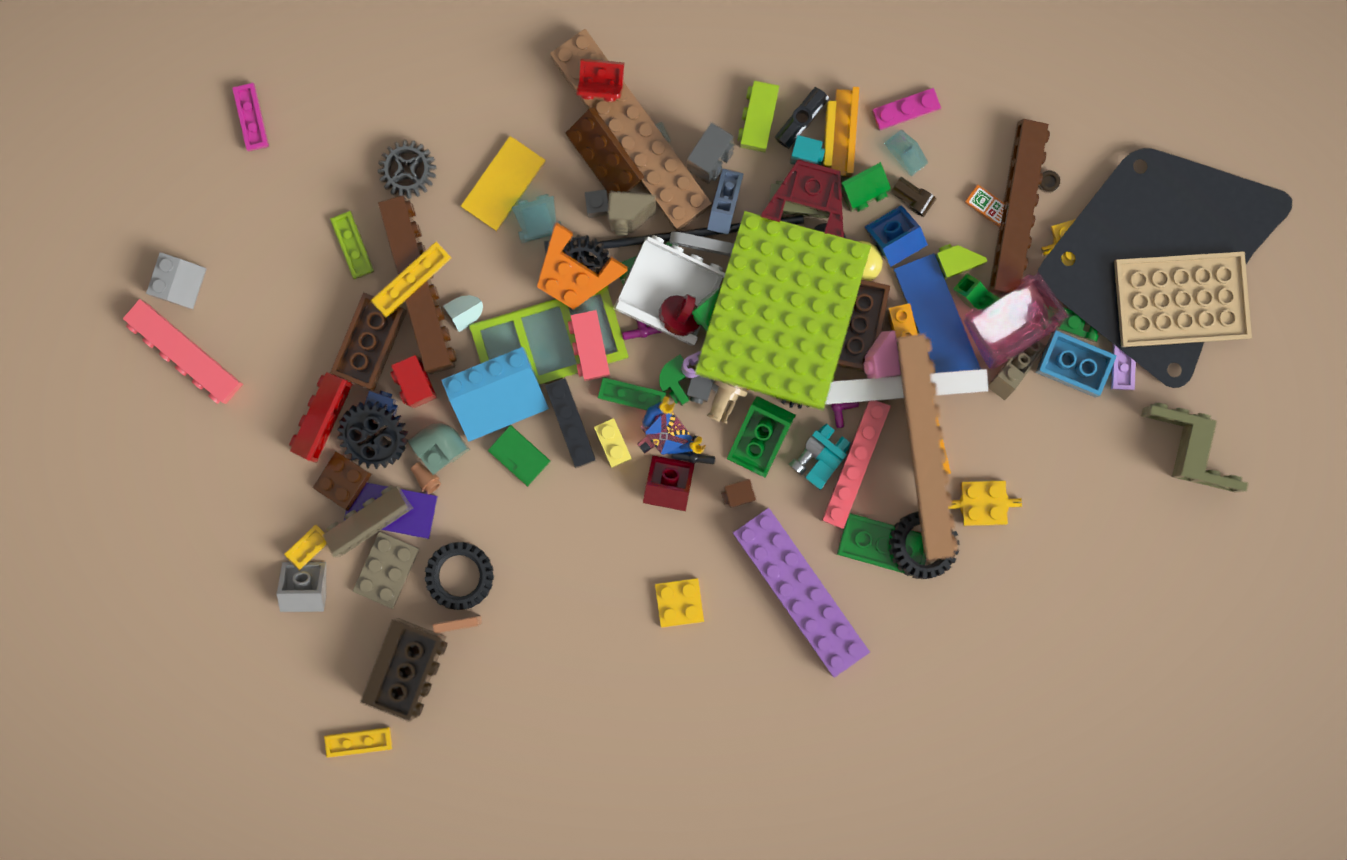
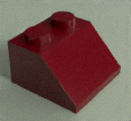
M652 455L643 503L686 512L695 464Z

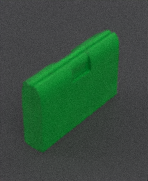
M512 425L507 428L488 450L490 454L527 487L551 462Z

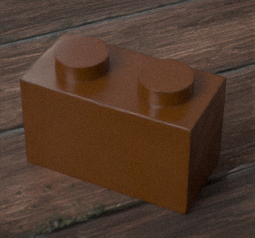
M750 479L724 486L725 491L721 492L724 505L729 504L730 508L756 500Z

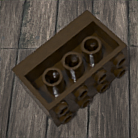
M400 618L392 619L360 703L409 722L418 716L420 717L424 708V704L421 702L423 697L428 696L431 690L432 683H429L431 676L433 677L437 674L440 666L437 660L446 651L448 642H445L447 636ZM417 645L420 653L415 655L412 647ZM409 666L412 674L406 675L404 668ZM399 687H401L402 691L404 692V694H402L401 696H399L398 692L396 691V689Z

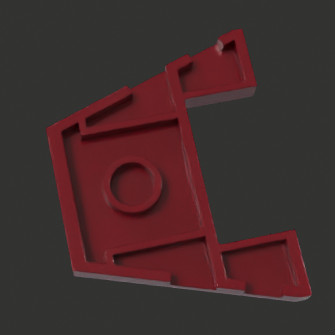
M798 159L762 212L761 218L780 222L785 202H790L829 213L824 234L844 238L841 172Z

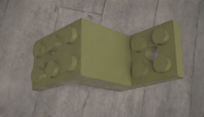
M1162 403L1150 404V406L1143 408L1141 417L1183 426L1172 474L1173 478L1235 493L1247 491L1248 483L1243 482L1242 477L1235 475H1224L1222 477L1220 476L1221 472L1214 470L1206 471L1217 423L1216 420L1211 419V415L1203 413L1191 415L1189 410L1182 408L1170 410L1168 405Z

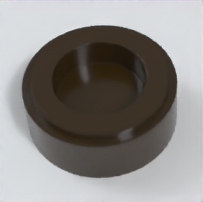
M1051 170L1043 172L1039 188L1045 193H1052L1060 186V177Z

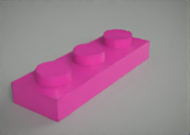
M250 83L233 87L247 151L269 147L255 84Z
M931 88L877 107L872 112L879 131L940 110L941 106L935 89Z

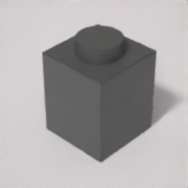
M606 190L585 192L588 218L609 215Z
M703 376L691 378L687 396L691 397L690 401L697 404H703V401L708 402L714 380Z

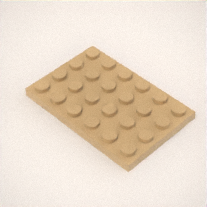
M1245 252L1119 259L1114 261L1121 348L1252 338Z

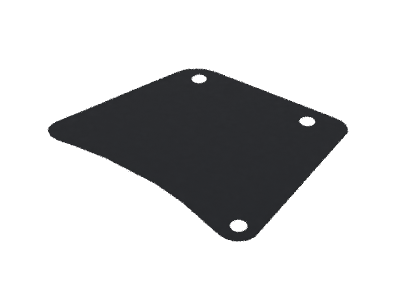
M1151 148L1139 149L1127 155L1120 162L1044 259L1038 269V281L1044 289L1165 386L1179 388L1186 385L1193 376L1204 342L1121 348L1114 261L1119 259L1245 252V262L1247 264L1256 250L1289 215L1292 209V198L1283 190ZM1139 159L1147 163V170L1142 174L1135 172L1133 168L1134 162ZM1072 252L1076 258L1075 263L1071 266L1064 265L1061 261L1063 253ZM1171 363H1177L1181 366L1182 371L1178 377H1172L1168 374L1167 368Z

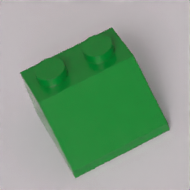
M881 162L841 183L842 197L851 212L857 210V212L865 210L869 207L868 203L876 200V202L882 201L888 197L887 193L891 190Z

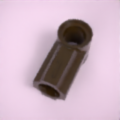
M902 176L890 192L908 204V207L921 217H925L937 200L930 192L922 188L919 189Z

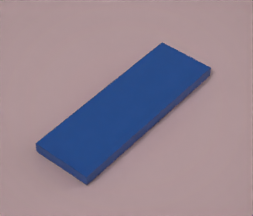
M930 254L893 269L906 303L911 305L918 333L925 334L926 338H930L931 351L928 352V358L933 360L934 372L981 370L935 254Z

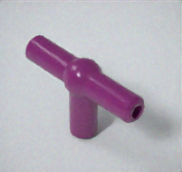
M637 320L638 329L622 332L623 340L638 337L646 338L649 335L663 332L653 327H647L646 324Z
M859 402L831 404V408L834 411L836 428L844 427L842 410L858 408Z

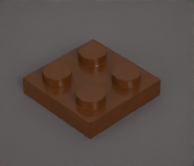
M335 451L313 486V489L349 511L372 474Z

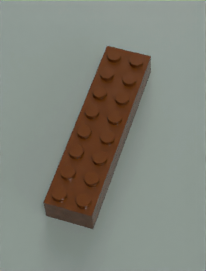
M403 195L378 202L398 275L426 251L425 245L419 240V237H422L420 226L413 219L416 216L413 203L411 204L410 200L407 201ZM434 276L430 277L405 300L425 371L429 374L455 368L454 362L457 361L455 350L449 347L448 341H451L449 329L443 326L442 320H445L443 308L436 301L440 299L437 287L431 283V279Z

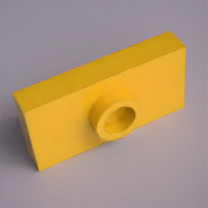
M314 525L284 553V556L300 571L327 545L323 536L325 533L317 525Z

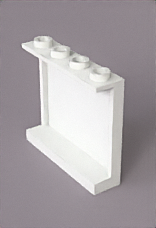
M657 236L646 237L613 309L684 343L695 345L701 326H699L696 332L688 336L674 335L664 327L663 321H660L659 308L668 297L675 295L685 296L686 294L696 297L695 304L698 305L703 298L719 287L725 276V273L722 272L723 268L713 263L709 266L702 262L703 258L695 254L688 256L683 253L684 249L672 244L669 247L663 244L664 240Z

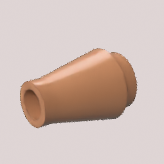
M417 462L411 467L410 470L413 472L423 492L431 494L440 487V478L435 474L432 475L429 469L421 462Z

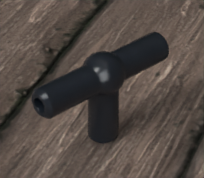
M692 436V438H693L692 441L694 442V440L696 439V437H699V436ZM693 451L690 453L672 454L671 457L675 460L689 461L692 464L697 462L715 464V456L697 454Z

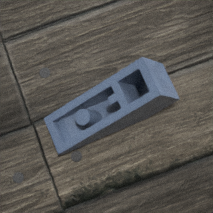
M722 169L707 230L729 234L743 173Z

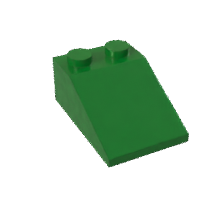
M757 396L750 406L727 460L766 478L796 414Z

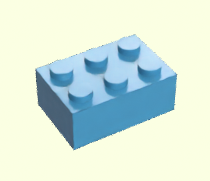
M1056 330L1050 335L1035 373L1096 398L1101 396L1117 355Z

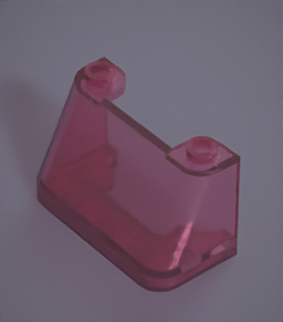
M1039 273L1034 276L1029 274L1022 278L1018 289L986 309L977 310L974 308L965 315L964 323L990 370L997 368L1061 327L1068 318V314Z

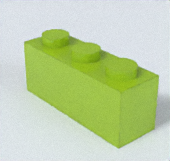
M754 81L753 87L748 86L746 99H750L749 107H744L742 120H746L744 129H739L737 141H741L740 148L766 153L779 91L778 85Z

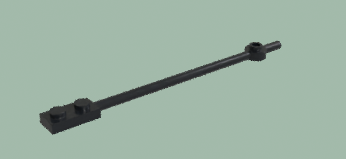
M803 215L780 219V221L795 225L804 224ZM741 223L731 224L729 233L738 232ZM708 227L674 231L700 237L724 234L707 230ZM671 232L597 241V245L603 243L604 249L641 245L646 237H652V235L663 239L665 242L670 241ZM544 241L545 254L547 253L549 241ZM577 251L571 253L569 256L572 258L575 257Z

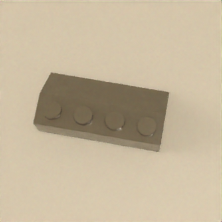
M610 192L608 219L611 231L615 232V235L628 236V233L635 232L656 214L655 195Z
M391 485L381 491V497L376 500L374 497L362 504L364 506L363 509L358 512L356 510L349 512L344 516L345 521L340 524L335 522L326 528L327 533L323 536L333 557L343 556L413 509L399 486L393 488Z

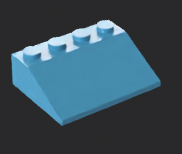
M523 347L441 380L468 442L549 409L529 357Z

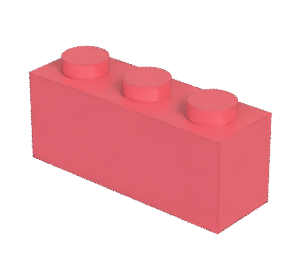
M597 310L571 315L572 321H568L570 334H575L576 342L572 343L574 355H579L580 364H576L579 377L583 376L584 381L610 376Z

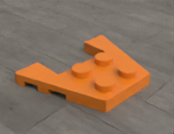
M556 222L548 244L537 287L574 310L626 273L627 266L610 257L599 274L595 273L562 252L573 236V232Z

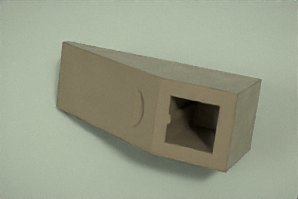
M1029 333L988 385V388L1005 401L1018 387L1046 346Z

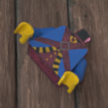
M665 396L662 402L647 409L641 426L646 437L637 443L644 454L653 447H656L661 455L691 451L700 454L704 451L706 445H698L703 439L696 437L694 442L692 441L691 434L673 412L675 403L667 404L669 397Z

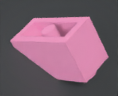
M895 331L881 332L865 355L864 371L867 374V378L901 375Z

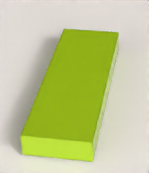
M351 211L330 218L353 279L355 280L374 272Z

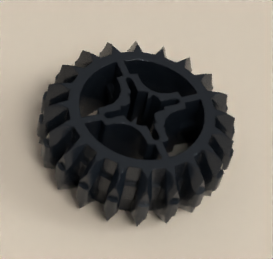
M580 235L576 236V241H573L571 238L562 250L568 256L577 251L573 259L580 262V257H582V262L587 268L594 270L595 267H598L595 271L597 274H599L610 258L607 257L609 251L607 249L603 250L604 244L600 243L597 245L596 238L589 241L588 235L585 236L584 240H581ZM584 251L591 252V253H593L594 255H593V256H589V255H587Z

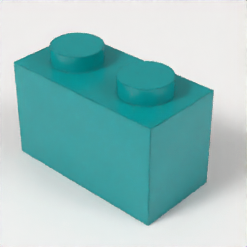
M797 135L790 164L795 165L799 159L821 165L825 149L821 148L823 142Z

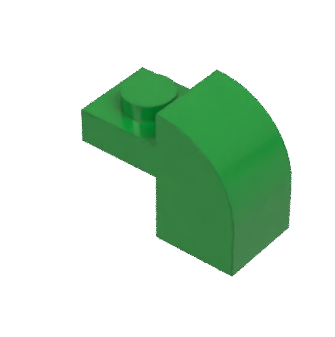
M968 273L953 288L967 306L981 317L984 315L990 320L1005 305L1001 298L989 292L980 280Z
M679 354L664 365L660 372L659 382L662 392L671 389L672 392L669 394L675 404L680 402L683 406L689 402V399L679 385V382L687 378L682 373L681 367L684 359Z

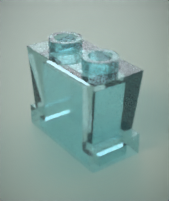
M544 194L536 197V201L528 202V200L516 202V206L512 207L522 231L518 232L521 243L551 236L554 224L556 222L561 224L556 218L554 196L549 197V194Z

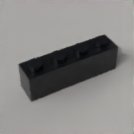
M566 378L545 385L575 468L577 469L596 462Z

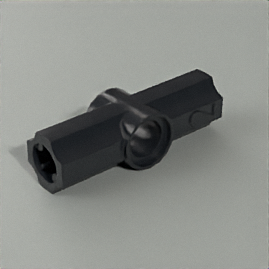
M814 87L774 138L783 147L789 149L796 141L797 135L802 134L830 98L821 89ZM803 113L807 116L808 120L801 123L796 119V116Z

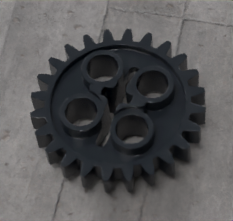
M370 400L366 402L365 406L362 402H359L357 406L352 405L349 411L347 410L343 414L344 417L339 421L341 425L337 428V431L341 432L337 439L344 440L340 444V447H347L344 454L351 453V461L356 458L359 459V466L365 462L368 469L371 464H374L375 469H378L380 464L386 468L389 463L393 465L396 459L399 460L402 453L406 450L405 445L408 439L404 437H406L408 431L402 430L406 423H399L401 415L395 417L393 415L395 409L387 411V404L381 408L379 401L374 406H372ZM371 419L376 420L378 424L373 423ZM385 425L387 426L386 428L380 430L377 435L375 434L381 427ZM354 429L359 430L361 434H358ZM368 435L371 436V437L368 438V439L366 440V442H364L363 444H361V445L358 444L359 442L364 441V440L367 438ZM384 436L389 437L391 441L387 440Z

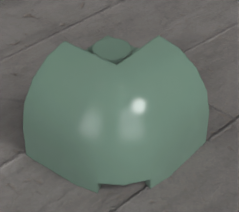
M443 423L431 424L408 440L414 452L420 457L432 475L470 450L461 436L451 426Z

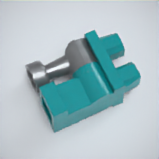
M827 423L818 431L816 430L807 440L805 449L799 459H792L788 464L799 474L803 475L807 470L804 465L812 457L815 458L817 463L805 478L819 490L822 489L847 454L845 453L851 444L843 436L835 445L828 439L835 430Z

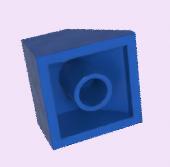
M902 205L865 226L873 243L890 267L928 245L920 225Z

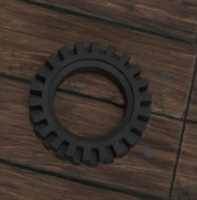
M919 511L902 517L900 522L894 525L895 529L890 533L892 539L889 540L888 544L892 547V549H889V553L893 554L894 558L892 561L898 564L897 568L900 571H905V575H911L915 579L934 578L948 571L951 568L950 565L957 560L956 558H939L930 565L918 564L910 558L906 549V538L911 529L920 525ZM951 529L952 535H954V537L958 536L957 531L953 532V530ZM959 550L954 551V555L959 554Z
M466 542L449 543L435 551L427 562L428 565L425 568L426 588L430 592V596L438 604L445 606V608L454 610L472 608L480 604L488 596L490 589H492L494 580L493 566L485 552L475 545ZM458 555L466 556L473 560L479 570L477 587L470 594L461 597L451 595L445 591L439 576L444 562Z

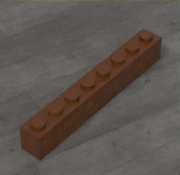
M1022 119L1017 122L1004 197L1002 220L999 227L988 290L990 292L1015 296L1019 295L1024 288L1023 272L1028 266L1026 254L1027 249L1030 248L1032 243L1030 231L1035 224V215L1033 213L1039 201V194H1037L1038 186H1040L1043 174L1040 172L1046 160V152H1044L1045 143L1048 142L1050 137L1049 124L1028 119Z

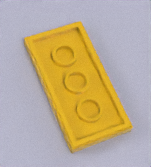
M509 136L461 207L497 232L546 160Z

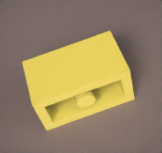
M614 418L594 427L612 468L632 460Z

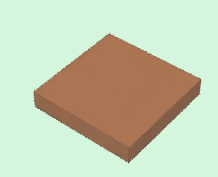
M481 616L437 623L433 625L435 633L478 626L481 625L482 621Z

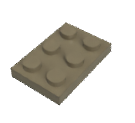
M379 531L353 592L394 609L420 549Z

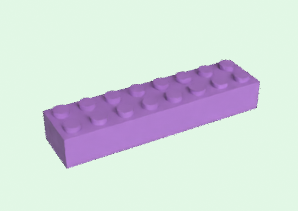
M767 508L733 532V535L834 678L870 653L770 508Z

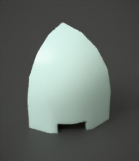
M466 295L450 301L443 307L460 332L479 318L482 313L483 303L478 297Z

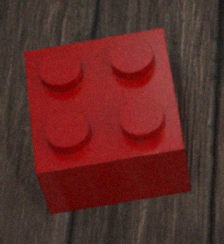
M414 355L391 365L393 371L390 373L394 383L398 384V386L400 385L402 389L399 394L404 404L416 408L438 398L421 358Z

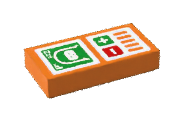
M978 184L965 203L1000 227L1004 202Z

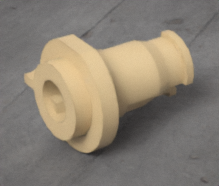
M715 380L714 384L719 386L712 402V409L707 416L727 424V418L733 411L739 395L746 397L748 391L742 387Z

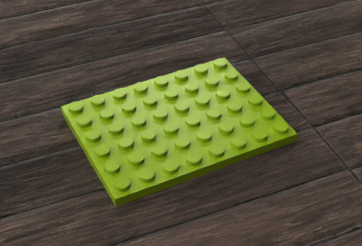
M744 211L695 375L824 410L871 245L831 234H824V232L784 221H772L761 218V215Z

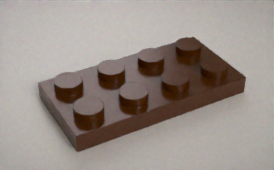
M594 107L588 109L565 132L609 195L610 192L628 193L644 178V175Z

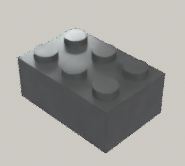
M711 122L688 157L687 170L708 184L711 180L716 181L722 172L723 162L728 163L734 153V136Z

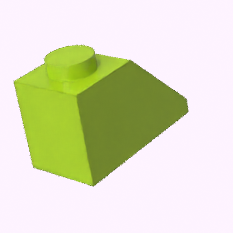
M951 244L939 248L940 252L935 255L944 279L979 267L987 262L986 257L959 245L954 247Z

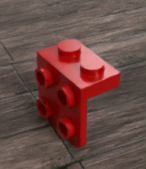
M581 59L576 95L586 100L599 97L603 98L604 101L613 102L616 99H620L623 90L625 62Z

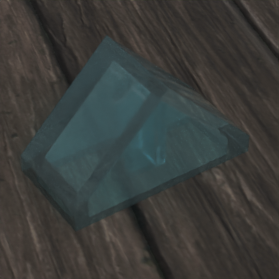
M902 129L884 143L911 177L928 164L918 143Z

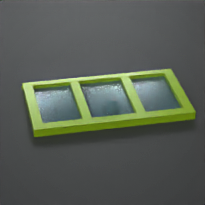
M608 285L574 310L559 300L553 299L469 325L480 362L484 363L523 347L529 357L539 385L578 374L576 364H580L579 355H574L572 343L576 342L575 334H570L568 321H572L571 315L597 310L607 363L610 364L629 358L613 309Z

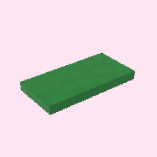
M849 513L836 555L900 573L905 572L897 568L898 564L892 561L894 558L893 554L889 553V549H892V547L888 544L889 540L892 539L890 533L895 529L894 525ZM910 530L906 538L907 553L916 563L925 565L927 558L924 555L922 533Z

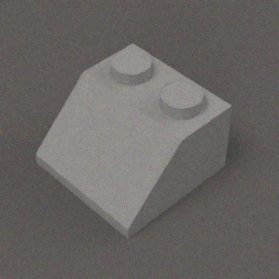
M160 252L146 294L194 309L207 268Z
M282 562L277 589L280 612H324L326 601V562H308L300 571L291 562Z

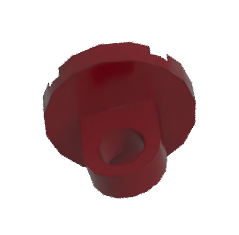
M689 294L685 296L675 295L663 301L659 308V319L663 321L664 327L669 332L678 336H688L696 332L700 326L695 321L692 313L697 307L695 304L696 297Z

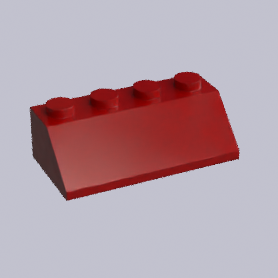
M328 372L325 373V376H320L317 382L319 389L316 395H312L307 406L310 408L307 415L303 414L298 424L300 430L297 435H293L289 446H291L290 452L308 461L318 462L353 386L352 383Z

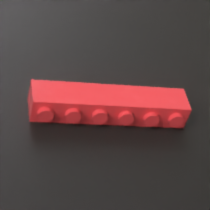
M139 299L123 318L128 323L126 327L134 334L139 332L144 336L143 342L151 348L157 347L160 350L159 355L167 362L172 360L176 363L177 366L175 368L184 376L189 374L193 378L192 383L199 389L205 388L209 391L210 394L208 396L217 404L219 402L227 404L243 385L147 302Z
M877 400L867 402L821 521L840 529L844 528L890 410V405Z

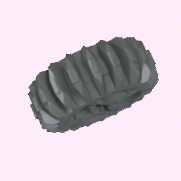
M403 140V146L400 147L399 143L395 142V150L389 146L387 149L390 154L382 153V157L386 161L381 160L378 162L380 166L384 167L378 169V173L384 175L380 178V181L387 182L384 185L386 190L392 187L390 192L392 195L398 192V197L404 196L406 192L407 198L411 199L412 192H414L419 197L420 193L418 190L422 189L426 193L427 189L424 185L432 186L433 183L428 179L436 178V174L430 172L437 169L436 165L431 164L435 159L433 156L428 157L431 153L429 149L423 151V144L418 145L416 148L415 141H412L410 146H408L407 140ZM412 153L418 156L410 160H404L400 155ZM395 160L398 163V170L394 173L395 176L391 178L390 169ZM423 161L424 173L421 179H419L416 175V170ZM401 162L408 167L411 165L410 170L414 177L410 173L407 174ZM411 179L415 184L402 186L397 184V182Z

